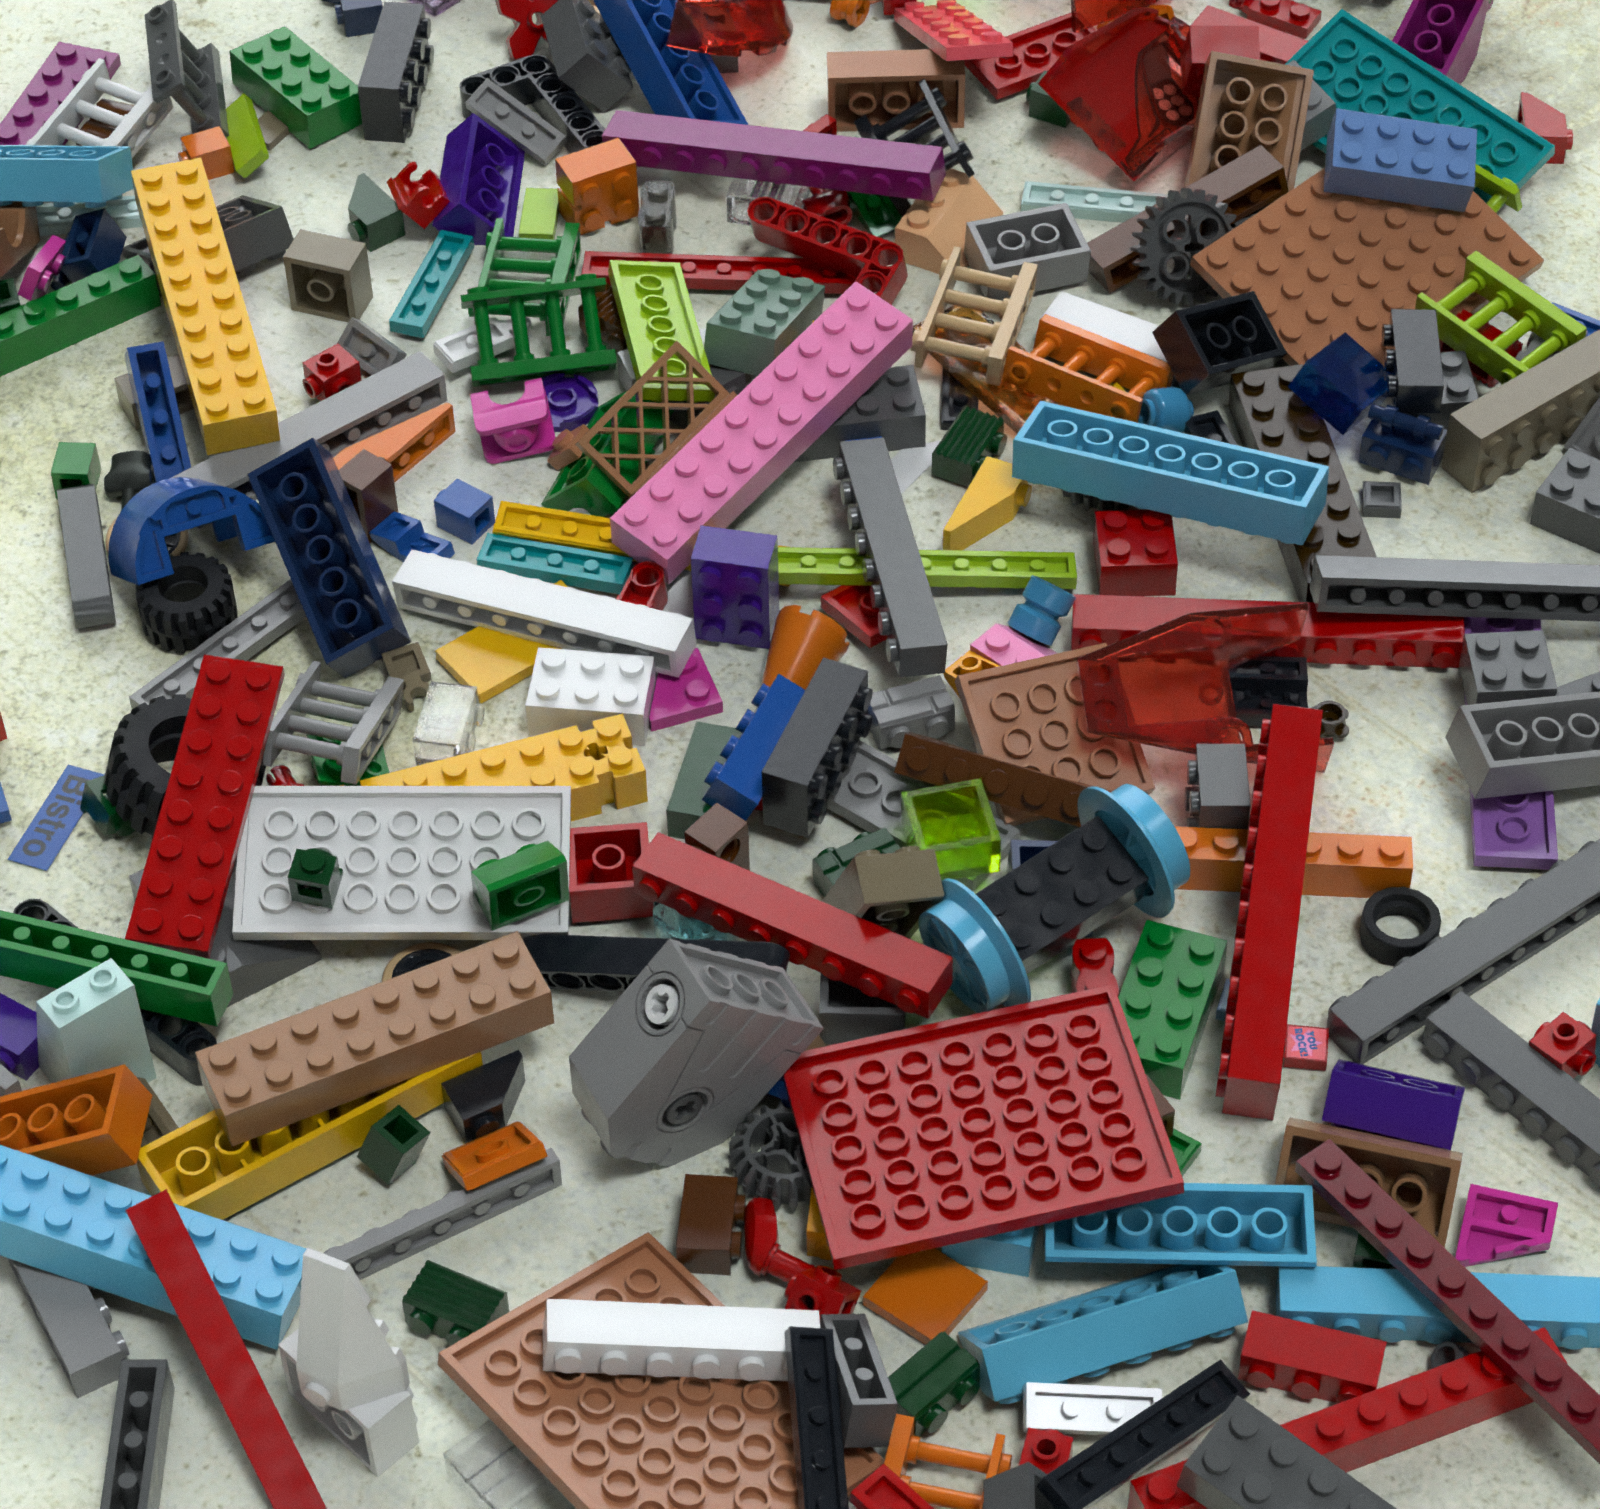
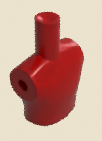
M809 187L813 196L802 200L804 210L844 225L851 221L852 210L846 191L833 189L826 191L824 188Z

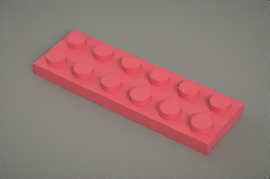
M937 0V5L924 6V2H906L905 7L894 8L895 22L945 61L1013 56V42L1004 37L1001 32H997L992 26L983 22V19H979L974 13L969 12L964 6L956 4V0Z

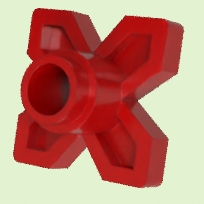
M495 0L498 13L512 20L515 26L506 39L511 59L533 55L540 37L548 43L541 15L558 0ZM534 13L537 19L536 24H534L532 21V15Z

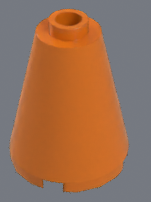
M799 605L783 607L776 617L761 685L764 683L770 687L777 675L780 674L806 690L823 657L838 662L847 652L850 641L845 642L846 631L835 620L813 609L811 615L799 612L802 607Z

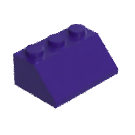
M1338 1059L1332 1069L1322 1121L1331 1122L1330 1126L1355 1131L1356 1129L1374 1132V1135L1398 1140L1400 1138L1417 1142V1144L1451 1150L1465 1087Z

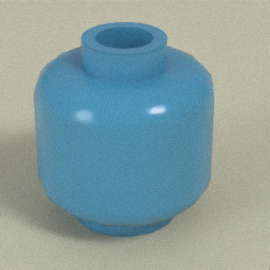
M1177 387L1150 389L1145 392L1142 398L1143 402L1138 423L1182 433L1185 430V422L1189 421L1194 414L1192 401L1188 399L1182 389Z

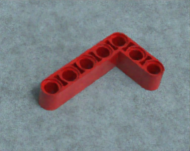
M759 197L749 204L747 209L753 234L757 240L857 277L855 282L857 281L873 293L877 292L875 293L877 296L890 305L893 304L908 277L903 250L899 245L771 197Z

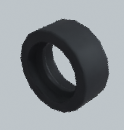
M1389 887L1378 891L1366 901L1362 912L1359 930L1361 944L1368 954L1376 960L1395 966L1402 958L1406 956L1412 957L1425 949L1432 939L1439 937L1442 922L1439 909L1431 898L1418 890L1406 887ZM1387 915H1403L1419 922L1425 931L1422 935L1411 939H1399L1382 932L1376 925V921Z

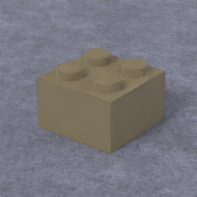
M300 229L283 256L291 310L349 322L351 317L360 320L373 298L366 243Z

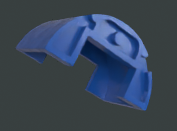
M190 477L169 478L144 488L122 509L110 536L108 551L111 575L136 585L172 575L174 571L164 537L212 522L217 542L237 537L240 549L244 551L275 542L260 504L238 490Z

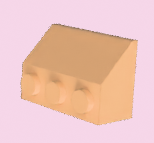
M949 169L946 171V176L934 201L916 199L896 225L895 243L903 250L905 263L937 274L940 273L943 259L949 260L954 246L960 247V266L967 268L969 263L964 255L966 222L1001 216L1003 211L974 176L969 178L966 173Z

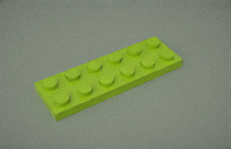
M610 260L608 275L636 381L676 341L712 375L680 263ZM674 354L667 361V377H686V365ZM660 369L652 377H661ZM645 383L642 386L643 400L661 402V383ZM668 384V401H687L686 384ZM693 384L694 403L700 401L711 402L715 398V394L706 385Z

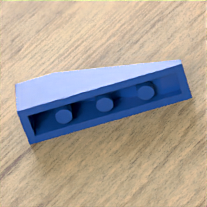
M164 341L128 347L124 355L147 452L150 455L155 482L169 479L191 468Z

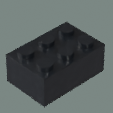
M1254 291L1176 310L1152 332L1176 380L1186 395L1230 384L1231 374L1270 369L1287 354Z

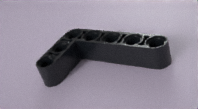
M536 54L526 56L469 76L460 82L462 114L466 119L473 113L466 108L465 102L488 78L523 105L531 104L545 121L566 135L567 142L564 146L570 154L603 143L602 134L605 128L577 93L558 79L555 66L546 56Z

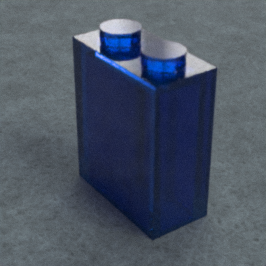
M1345 332L1307 360L1287 387L1339 433L1344 435L1368 416L1372 404L1381 406L1387 398V377L1391 375V372H1385L1384 365Z

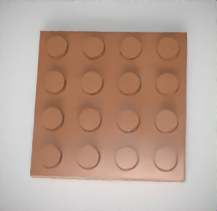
M1106 643L957 676L955 684L979 754L1114 791L1123 784L1134 785L1147 794H1152L1155 790V785ZM994 802L999 819L1003 820L1005 825L1016 826L1047 818Z

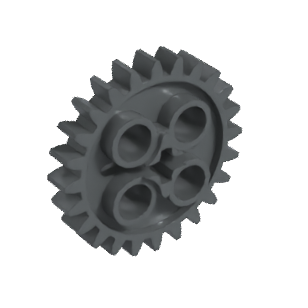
M1181 188L1180 194L1178 191L1169 190L1168 199L1160 196L1155 198L1158 208L1152 206L1145 207L1149 215L1148 219H1137V222L1143 229L1142 232H1132V236L1139 239L1140 242L1139 245L1131 247L1130 251L1138 252L1140 257L1134 260L1132 265L1143 267V270L1137 277L1142 280L1150 279L1145 289L1149 291L1157 290L1156 297L1158 299L1166 300L1168 298L1169 303L1179 304L1181 301L1184 305H1192L1194 300L1205 303L1206 294L1214 297L1218 296V293L1190 266L1192 256L1236 228L1230 225L1235 220L1236 215L1224 214L1228 204L1222 202L1216 204L1217 195H1206L1205 190L1195 189L1192 192L1190 188ZM1205 220L1207 229L1205 234L1201 236L1199 227L1201 222ZM1172 221L1174 224V233L1169 238L1167 235V226ZM1186 244H1189V249H1184ZM1170 258H1173L1175 265L1173 271L1169 274L1167 263Z

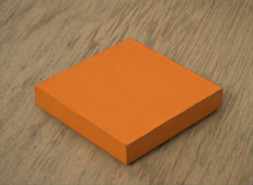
M517 1121L445 1152L441 1157L446 1170L466 1191H470L548 1156L543 1142L521 1122Z
M934 1248L898 1256L863 1295V1305L926 1345L940 1332L944 1331L948 1335L988 1290V1281Z

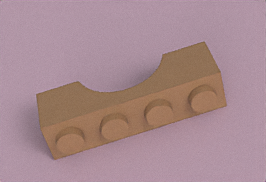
M12 201L10 205L0 206L1 278L40 242L36 206L24 207L22 206V201Z

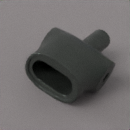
M136 450L114 454L111 458L110 472L104 478V488L107 497H122L121 511L137 493L156 483L154 473L151 470L150 455L147 452Z

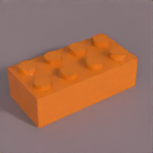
M124 1064L0 1096V1145L91 1176L136 1165L153 1095Z

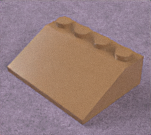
M1211 51L1205 62L1184 188L1262 145L1284 167L1288 191L1294 189L1314 70Z

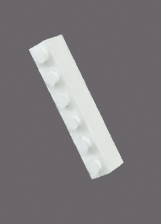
M547 1299L543 1321V1371L600 1373L608 1375H648L654 1377H697L700 1379H743L746 1381H788L784 1332L789 1326L820 1328L819 1310Z

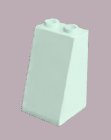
M112 958L36 1001L38 1063L40 1069L52 1083L124 1064L136 1077L145 1078L148 1083L157 1078L135 986Z

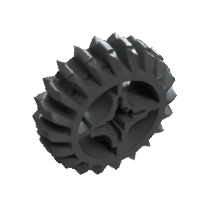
M780 1100L777 1109L773 1110L763 1104L760 1116L748 1112L746 1123L737 1124L735 1136L731 1137L729 1143V1168L733 1172V1177H738V1186H742V1192L746 1195V1198L756 1195V1198L772 1200L775 1211L779 1209L781 1204H789L793 1212L799 1202H804L809 1206L812 1185L808 1170H804L807 1166L791 1108H785V1105Z

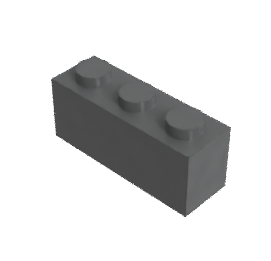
M821 1314L820 1328L833 1329L843 1447H888L898 1403L866 1315Z

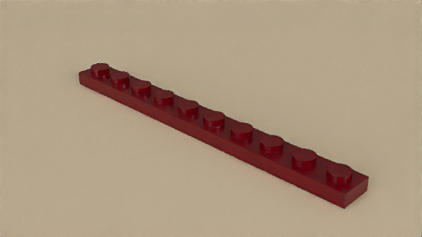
M1328 1139L1298 1159L1295 1172L1309 1185H1312V1188L1600 1464V1395L1334 1142Z

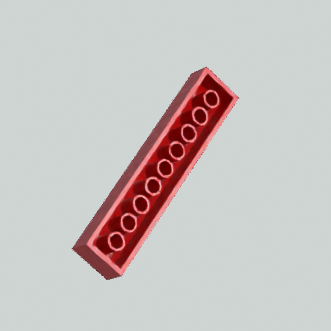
M1273 704L1271 719H1262L1252 807L1248 826V840L1243 867V880L1239 899V913L1234 940V953L1230 972L1229 994L1225 1013V1026L1221 1045L1220 1067L1215 1097L1224 1098L1223 1114L1266 1120L1274 1119L1282 1073L1323 710Z

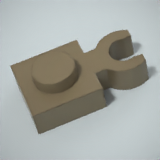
M418 642L381 653L382 662L388 677L404 679L403 696L408 711H415L413 698L418 695L426 697L429 706L434 704L433 689L427 683L432 681L431 672Z

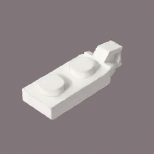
M496 317L490 318L494 356L514 348L511 318L506 321H499ZM526 317L527 332L529 339L532 337V323L531 320L528 317ZM475 325L433 343L434 354L452 373L474 365L480 360Z

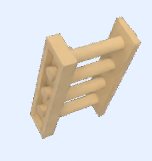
M954 246L949 260L943 259L939 273V280L941 281L922 329H916L912 337L911 351L916 352L915 367L922 369L929 351L980 362L981 367L987 368L985 383L1000 386L1008 348L1015 346L1035 293L1038 264L1024 262L1019 275L1013 274L1011 278L961 267V248ZM958 280L1007 291L1011 297L1010 299L1004 298L1001 301L956 291L953 288ZM947 304L1000 315L999 318L1002 320L1001 322L995 321L993 325L944 314ZM938 327L989 338L993 344L992 346L986 345L985 348L936 338L935 334Z

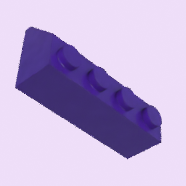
M474 113L446 137L440 182L450 202L434 218L432 226L439 232L440 230L473 236L474 245H486L487 233L493 232L496 218L503 219L506 237H513L525 151Z

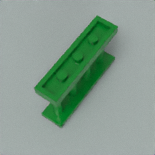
M496 218L493 232L487 233V254L478 287H488L489 291L574 281L581 255L580 223L566 222L563 236H557V239L506 237L503 219ZM504 251L554 253L556 257H552L551 260L503 258ZM499 272L548 274L551 277L546 278V282L497 279ZM570 296L559 297L563 324ZM541 300L540 303L524 302L525 317H538L540 321H544L546 336H550L545 300ZM509 303L487 306L489 315L511 316ZM468 308L469 317H474L473 308Z
M582 274L576 276L575 281L497 291H489L488 287L468 289L467 294L461 295L462 309L473 308L480 356L477 366H470L472 387L532 380L554 373H565L566 376L615 370L617 365L615 349L607 350L606 345H602L595 294L605 292V278H597L596 274ZM581 295L588 347L585 348L584 353L571 354L570 350L566 349L559 297ZM545 299L552 351L549 352V357L535 358L534 354H530L524 301ZM509 303L516 356H513V361L499 363L498 358H494L487 306Z

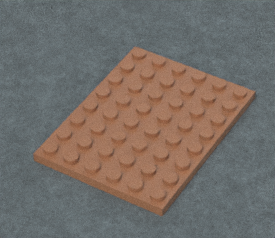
M1324 168L1192 256L1190 266L1223 299L1254 291L1287 352L1283 357L1285 362L1289 366L1303 364L1312 389L1337 412L1390 374V372H1385L1384 369L1385 350L1389 348L1388 346H1382L1383 324H1389L1391 309H1415L1417 295L1421 292L1437 303L1463 283L1466 258L1475 251L1481 253L1521 282L1539 270L1544 259L1474 191L1465 212L1324 192ZM1474 292L1449 312L1457 316L1458 312L1461 313L1465 309L1474 315L1490 301Z
M649 1232L439 1352L437 1365L576 1509H799L788 1381H746L743 1379H700L697 1377H654L648 1375H608L600 1373L543 1371V1321L547 1299L725 1306ZM843 1447L848 1497L851 1491L885 1461L872 1447Z

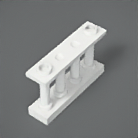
M99 58L84 73L79 83L35 136L27 141L26 145L60 146L67 139L83 146H131L133 158L173 109L171 97L156 103L152 96V86L147 91L141 93L110 81L105 60ZM103 93L132 103L135 106L128 114L122 116L94 104ZM84 116L113 126L116 129L109 137L103 139L75 127Z

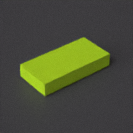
M526 188L518 233L519 237L555 239L559 215L557 188Z

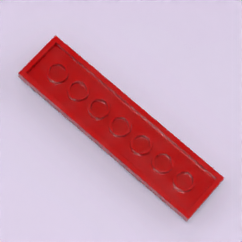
M204 654L126 932V940L210 958L285 676L283 666Z

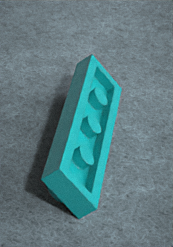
M440 230L389 319L391 332L420 338L425 337L474 249L473 236Z
M487 533L476 559L478 566L503 570L511 574L531 579L535 578L544 582L556 583L562 580L567 586L614 594L621 593L634 567L633 558L490 533Z

